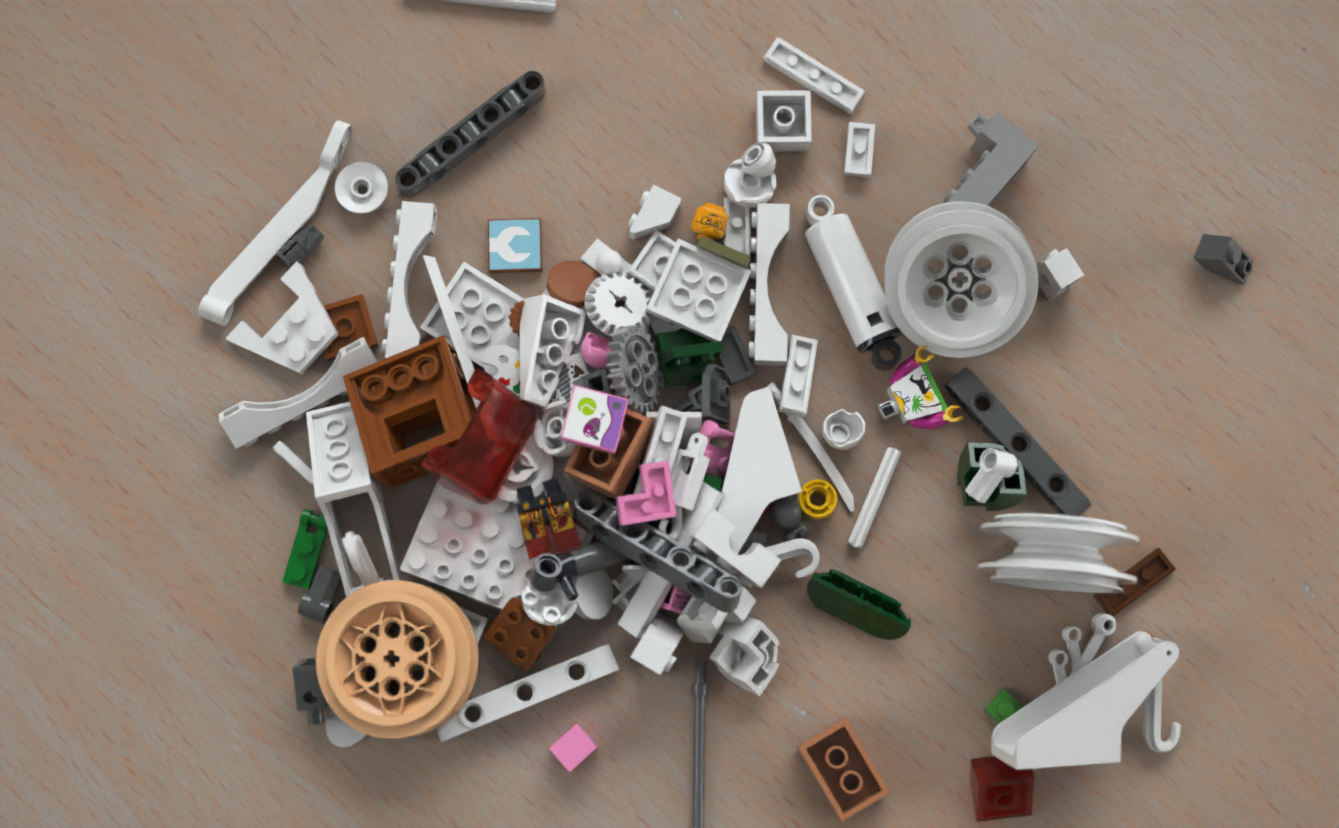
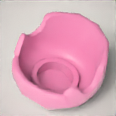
M587 333L581 344V355L586 363L595 369H609L606 367V364L610 363V359L606 353L611 352L608 345L610 341L594 333Z

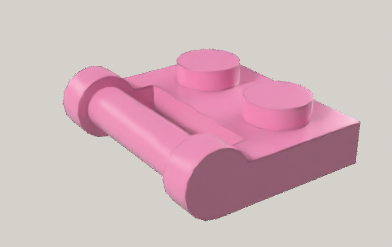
M707 420L702 424L699 431L708 440L704 456L710 458L706 472L725 479L735 433L720 428L716 422ZM716 437L728 442L725 450L709 444L711 438ZM691 459L690 464H689L690 466H692L693 461H694V460H692V459Z

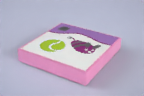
M574 385L560 440L615 454L629 399Z

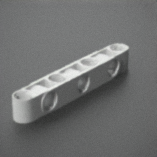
M610 644L466 701L450 720L436 728L440 741H446L619 670ZM574 664H581L585 669V674L580 680H574L570 676L569 671ZM522 685H529L533 690V696L528 701L520 699L518 695L519 688ZM471 706H476L481 711L480 719L476 722L470 721L467 717V710Z

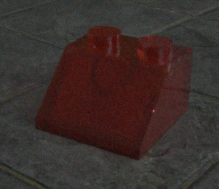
M995 756L971 759L970 782L976 821L1032 815L1035 779L1032 769L1016 770Z

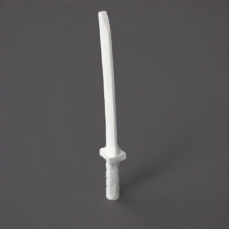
M772 382L767 387H770L773 399L779 405L781 391ZM785 413L788 417L786 421L789 424L792 422L828 474L848 510L853 512V495L818 439L801 416Z

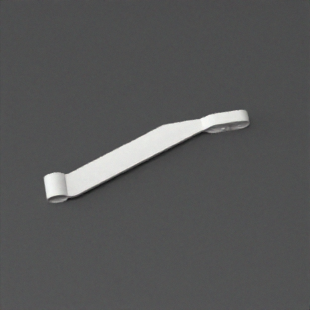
M339 120L335 122L322 151L319 168L211 285L208 294L200 302L198 308L199 317L222 326L227 325L233 313L235 300L277 255L276 253L293 238L316 212L331 175L337 168L352 132V125Z

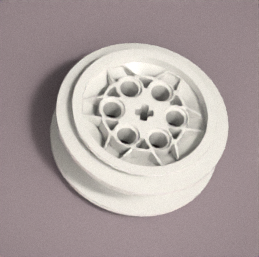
M962 201L949 202L921 212L899 231L886 257L884 269L885 297L895 324L914 344L919 347L927 346L924 350L937 355L955 358L973 357L999 348L1022 329L1030 317L1036 302L1038 271L1025 236L1006 215L983 204ZM957 245L967 247L966 252L962 255H955L952 250ZM981 258H988L991 261L985 268L976 266L977 261ZM933 259L943 261L942 266L938 269L930 268L928 264ZM963 272L961 280L956 281L957 273ZM982 284L990 287L989 291L985 294L977 293L976 288ZM934 285H939L943 288L942 292L937 295L930 294L928 290ZM956 298L966 300L965 305L962 307H954L952 302Z
M1016 513L997 515L994 517L995 522L981 525V531L984 533L1009 538L1018 543V546L1013 549V554L1001 558L997 562L978 564L979 571L996 575L990 576V581L1043 590L1108 594L1122 593L1123 588L1117 585L1137 583L1136 577L1118 573V570L1103 562V557L1099 553V550L1106 547L1139 544L1140 538L1125 533L1127 527L1122 524L1075 516Z

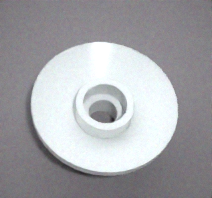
M355 162L346 166L339 173L335 182V194L345 209L353 213L365 214L376 210L383 204L388 194V181L383 171L376 165L369 162ZM361 187L368 188L365 194H359Z

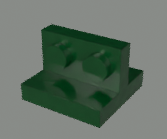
M688 330L663 332L655 335L665 388L702 383V375L707 365L715 364V357L724 352L722 341L711 342Z

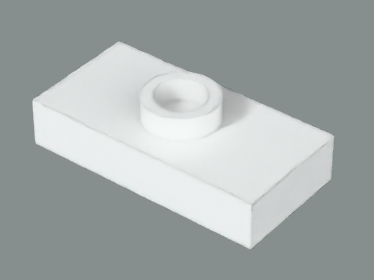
M849 122L844 166L845 176L870 178L875 124Z

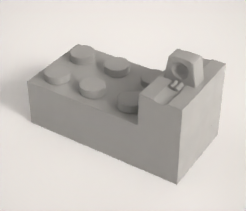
M999 112L991 120L977 114L967 128L976 137L971 148L980 155V158L972 169L970 168L962 177L957 187L947 194L942 204L962 201L990 206L1039 147L1035 141Z

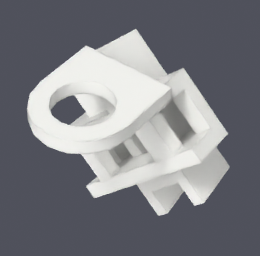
M622 565L624 572L616 580L613 579L611 581L621 592L612 602L614 605L617 604L624 612L649 570L644 566Z

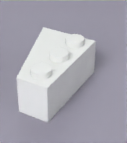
M658 611L635 648L631 658L659 675L662 671L668 673L676 660V657L672 654L684 634L678 625V621Z

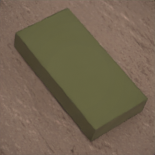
M706 237L700 238L697 247L745 269L749 268V255Z

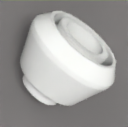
M755 143L743 154L742 170L747 174L761 178L770 175L775 169L776 158L768 143Z

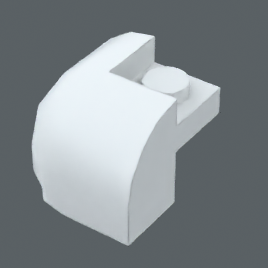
M742 586L738 607L732 612H722L705 601L692 596L677 619L678 625L692 642L711 643L724 622H744L756 600Z
M746 617L744 622H727L717 632L722 639L709 659L718 667L717 670L730 681L760 696L780 665L776 663L777 646L780 643L762 621L752 617Z

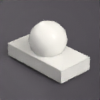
M598 238L581 257V261L589 265L600 276L603 274L611 276L614 272L617 274L625 272L627 275L628 270L632 266L618 252L610 249Z

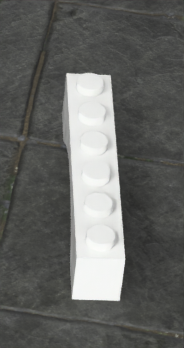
M402 201L401 209H397L396 225H399V234L394 235L393 250L397 251L396 261H392L390 266V276L394 277L393 287H389L387 293V301L391 303L390 313L385 314L384 321L388 334L387 339L382 341L381 349L385 359L418 346L424 341L416 329L410 314L408 284L417 257L435 237L437 209L432 203Z
M758 203L756 212H751V227L756 228V237H751L750 253H755V263H750V279H755V289H750L749 305H754V315H749V331H754V342L749 341L748 356L753 358V365L785 366L787 363L788 334L780 326L772 311L768 297L767 277L772 257L788 236L790 204Z
M362 337L341 348L328 372L315 385L303 393L276 402L256 403L242 401L219 413V423L236 449L242 445L243 447H248L258 440L257 437L265 433L272 434L278 431L285 422L299 420L305 416L306 411L314 407L321 408L330 402V398L338 394L341 396L347 394L343 376L378 361L365 338Z

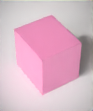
M577 723L549 749L570 772L598 745Z

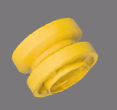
M820 479L807 482L801 488L802 492L799 495V505L802 513L809 519L817 521L830 517L837 505V494L834 487L827 481ZM815 494H821L825 497L826 501L822 506H814L810 502V498Z

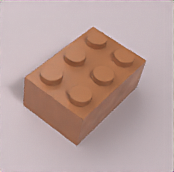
M626 408L616 453L611 454L578 445L563 471L571 480L616 500V497L623 496L648 447L654 427L653 422L650 418Z
M847 718L839 719L796 745L831 808L841 822L890 793Z

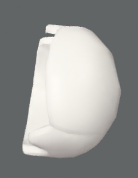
M844 409L828 415L822 424L823 438L832 448L838 450H847L857 446L865 433V422L858 412L849 413Z

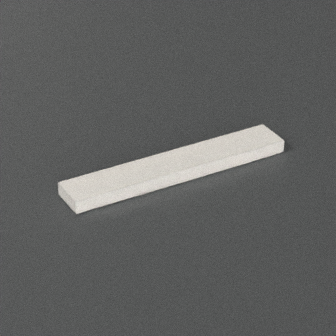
M702 482L693 511L686 509L682 511V529L676 541L693 550L695 540L689 537L709 509L716 510L724 494ZM648 570L618 625L634 637L641 639L673 584Z

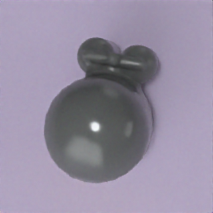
M789 496L775 500L770 508V519L777 529L785 532L783 536L784 542L800 538L806 539L808 529L806 525L800 523L801 508L799 503Z

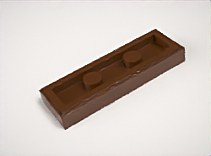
M1156 548L1123 573L1136 577V584L1117 585L1123 588L1122 593H1096L1093 597L1106 614L1115 616L1176 569L1162 550Z

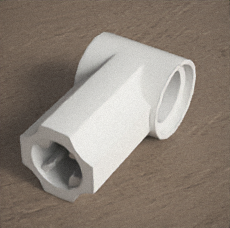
M993 448L986 449L980 457L979 471L965 490L968 495L978 502L985 503L1002 478H1009L1015 473L1017 459L1013 454Z

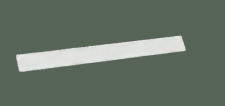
M423 255L487 440H495L498 438L436 259L435 257Z

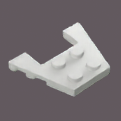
M296 261L282 276L281 280L299 296V299L263 338L246 322L241 321L226 339L303 374L339 334L316 295V290L309 281L304 267Z

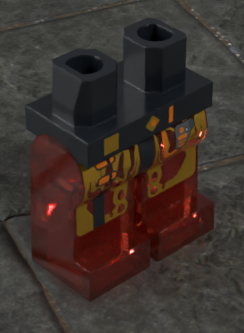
M556 478L542 482L545 493L543 498L535 499L531 485L517 488L518 504L516 508L529 560L537 558L544 553H554L547 526L550 528L556 552L581 546L566 492H562Z

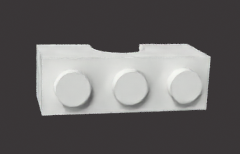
M709 509L689 536L695 540L693 546L704 554L711 552L717 557L715 562L726 571L732 568L739 574L737 579L747 587L751 588L754 585L755 587L762 588L781 560L759 543H753L744 554H735L729 546V538L736 525L715 509Z

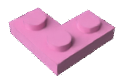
M669 461L640 464L639 469L643 493L616 497L619 525L676 517Z

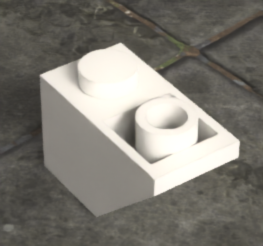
M655 185L652 186L650 192L646 190L639 203L642 207L638 215L634 213L628 223L627 228L630 229V238L636 240L651 235L656 230L661 232L670 229L682 206V198Z

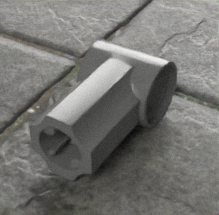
M320 565L310 590L301 599L297 613L324 624L333 608L334 602L332 600L341 581L340 572Z

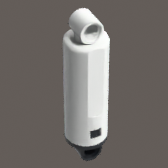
M817 195L808 203L805 216L811 227L805 232V237L859 354L871 351L872 363L877 369L883 371L891 370L898 363L902 354L901 347L894 340L903 333L895 324L889 312L885 294L848 215H834L835 207L833 201L825 195ZM822 207L827 214L818 216L814 213L813 209ZM884 349L889 350L893 355V359L890 361L882 359L880 351Z

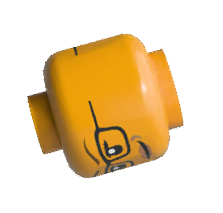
M705 202L704 206L697 207L691 224V230L698 234L697 240H700L701 237H706L710 240H720L723 238L729 218L724 212L725 208Z

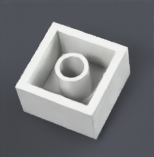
M757 91L755 101L756 143H768L773 152H809L812 142L810 91Z

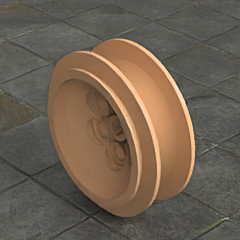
M399 580L370 584L344 599L326 621L319 638L316 654V670L320 688L327 703L336 715L346 724L364 734L389 739L424 734L450 720L468 699L477 677L479 663L477 639L473 627L463 610L450 597L432 587ZM394 623H398L401 629L399 636L396 638L390 635V627ZM421 636L425 641V646L422 651L417 652L413 646L414 640ZM372 637L376 641V648L372 653H369L366 649V642ZM391 655L399 656L400 661L390 662ZM421 665L425 670V675L420 681L415 679L413 674L415 667ZM370 666L376 671V677L371 682L365 676L366 670ZM393 680L398 681L400 684V692L396 696L391 694L389 689L390 683Z

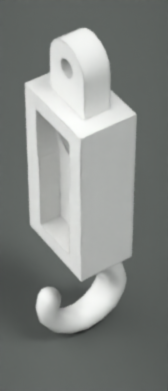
M694 433L690 437L686 450L678 449L672 467L671 481L676 517H672V528L669 534L666 533L667 518L661 519L658 530L674 540L681 533L682 509L693 511L710 458L704 456L708 440L701 433ZM691 459H692V460H694V461H693V464H692L690 473H689V474H686V473H687V470H688V467H689V464H690V461H691Z

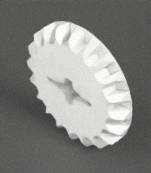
M614 272L611 276L603 274L599 278H595L586 292L585 310L587 316L597 329L609 336L616 334L617 329L625 326L639 325L640 329L646 328L652 317V314L645 312L651 300L650 291L644 288L643 283L636 281L635 277L627 276L625 272L621 274ZM622 299L625 301L624 308L622 306L619 308L615 307L616 300L620 301Z
M511 432L498 437L490 444L491 449L485 451L482 459V475L485 484L494 495L502 500L515 503L518 502L517 488L531 485L535 498L544 492L542 482L552 478L554 471L552 455L545 453L543 449L538 447L534 435L526 432ZM516 461H521L522 466L529 469L521 470L519 475H515L513 469L505 466L515 465Z

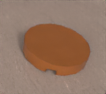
M563 261L553 266L549 271L546 288L552 298L577 308L585 306V295L589 286L595 278L599 277L589 265L579 261Z

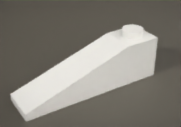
M542 294L524 299L525 303L520 320V400L540 407H546L559 382L558 376L564 365H568L571 359L569 355L574 345H578L582 338L586 311Z

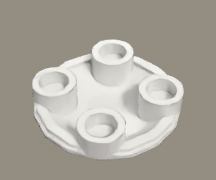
M530 582L523 591L522 604L524 611L532 620L540 624L551 626L561 624L571 618L577 609L578 598L574 601H569L560 583L551 591L543 592L535 589Z

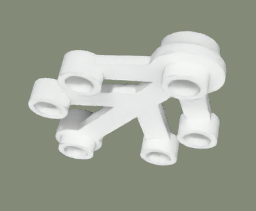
M1098 613L1092 618L1091 627L1094 633L1082 654L1078 644L1082 636L1080 629L1074 626H1067L1063 629L1062 637L1067 644L1072 668L1069 676L1089 664L1105 636H1109L1115 631L1116 621L1113 616ZM1108 621V627L1105 630L1104 623ZM1071 630H1073L1075 634L1072 639L1069 638V633ZM1055 649L1050 652L1048 659L1050 664L1053 665L1057 685L1067 678L1064 666L1068 662V655L1064 651ZM1058 654L1061 655V660L1059 663H1057L1055 660Z

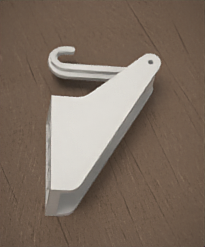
M770 387L753 391L744 398L736 425V433L726 476L722 485L721 493L724 496L717 507V512L736 525L729 538V546L735 554L739 553L767 507L771 506L777 499L788 496L797 498L802 492ZM803 538L793 539L766 547L767 550L780 560L802 554L808 555L811 560L810 565L796 572L795 576L797 578L813 573L818 567L820 560L819 551L809 540ZM708 552L706 555V559L712 561L719 568L723 569L715 562L717 557L714 556L711 552ZM732 568L726 571L731 575L737 574Z
M346 402L306 412L315 498L327 524L346 598L355 591L373 583L391 580L403 581L381 482L370 473L351 403ZM366 492L369 493L378 519L393 578L387 580L384 577L379 578L360 535H355L353 531L346 532L345 538L342 537L334 500ZM347 555L354 571L358 573L362 586L353 587Z
M1144 631L1135 632L999 723L993 730L991 754L1016 770L1121 762V733L1123 726L1143 701V737L1146 745L1155 752L1164 753L1170 751L1179 741L1181 725L1173 722L1168 740L1164 742L1161 740L1162 678L1178 659V646L1173 642L1163 641L1155 637L1152 640L1151 636Z

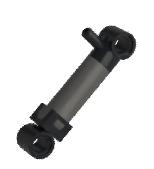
M661 519L649 521L648 524L658 530ZM669 522L666 526L667 534H669L672 528ZM597 541L556 555L550 553L539 555L535 559L530 582L535 589L543 592L551 591L560 583L568 600L574 601L578 598V593L571 579L626 561H630L631 564L637 562L604 542Z

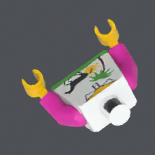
M927 346L919 347L916 350V355L913 354L902 362L890 378V387L887 390L890 400L878 405L884 420L898 414L902 424L909 423L913 428L927 430L946 425L949 421L960 422L963 420V417H953V411L961 407H947L927 364H922V362H927L934 358V353L928 356V358L923 356L922 351Z

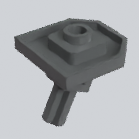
M716 364L707 365L702 375V384L689 391V397L673 405L671 409L680 412H695L698 410L702 412V417L721 424H730L731 384L726 369Z

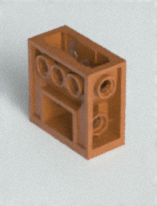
M444 335L343 376L370 473L390 489L491 449L455 347ZM442 420L445 430L444 434L406 448L404 435Z

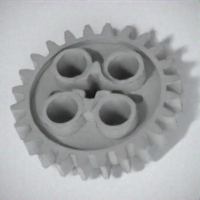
M631 325L617 329L616 334L612 335L613 342L608 343L611 352L606 353L610 359V363L606 364V367L610 369L607 378L612 379L610 389H615L614 396L629 399L627 408L642 414L653 410V405L658 404L656 397L661 396L658 387L662 386L659 380L662 372L659 371L660 361H657L658 351H654L656 343L650 342L651 335L646 334L645 328L640 329L639 325Z

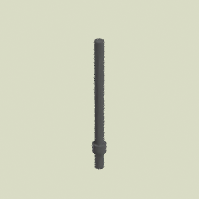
M695 661V683H692V695H694L693 828H704L705 695H708V683H706V661Z

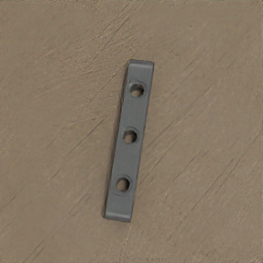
M537 71L524 73L420 151L396 173L395 182L401 193L407 197L418 195L522 117L545 96L546 89L543 76ZM530 83H538L540 85L536 90H529L527 88ZM490 114L499 116L494 122L486 121V117ZM448 146L457 147V150L452 154L444 153ZM415 178L413 185L403 186L405 179Z
M964 367L945 384L947 392L994 444L1003 445L1004 449L1013 454L1017 461L1021 460L1025 479L1059 515L1080 517L1091 507V502L970 369ZM976 399L985 401L987 405L986 411H980L976 408ZM1013 439H1018L1022 442V452L1014 450L1012 447ZM1050 479L1058 481L1060 489L1057 493L1050 489Z
M582 492L576 496L573 520L579 527L722 612H732L738 607L742 593V583L735 576L645 522L619 525L617 506L596 494Z

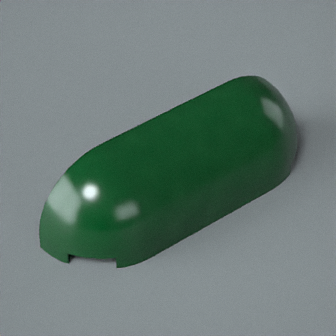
M830 569L829 573L815 572L807 584L808 597L816 607L874 637L885 640L898 639L903 637L911 627V619H907L904 612L900 609L901 603L842 572Z

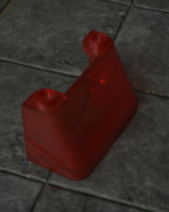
M476 368L468 382V391L472 397L480 401L456 447L454 449L444 445L434 447L428 453L422 467L444 488L484 505L491 503L498 496L530 437L538 418L532 406L520 400L519 396L489 373Z

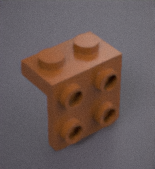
M512 597L485 633L483 639L527 672L542 655L541 651L554 635L556 628L554 625H543L532 620L524 611L522 601L517 597Z

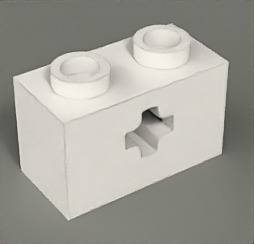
M1067 248L1061 252H1058L1057 249L1049 252L1036 264L1038 266V284L1048 300L1070 289L1084 276Z

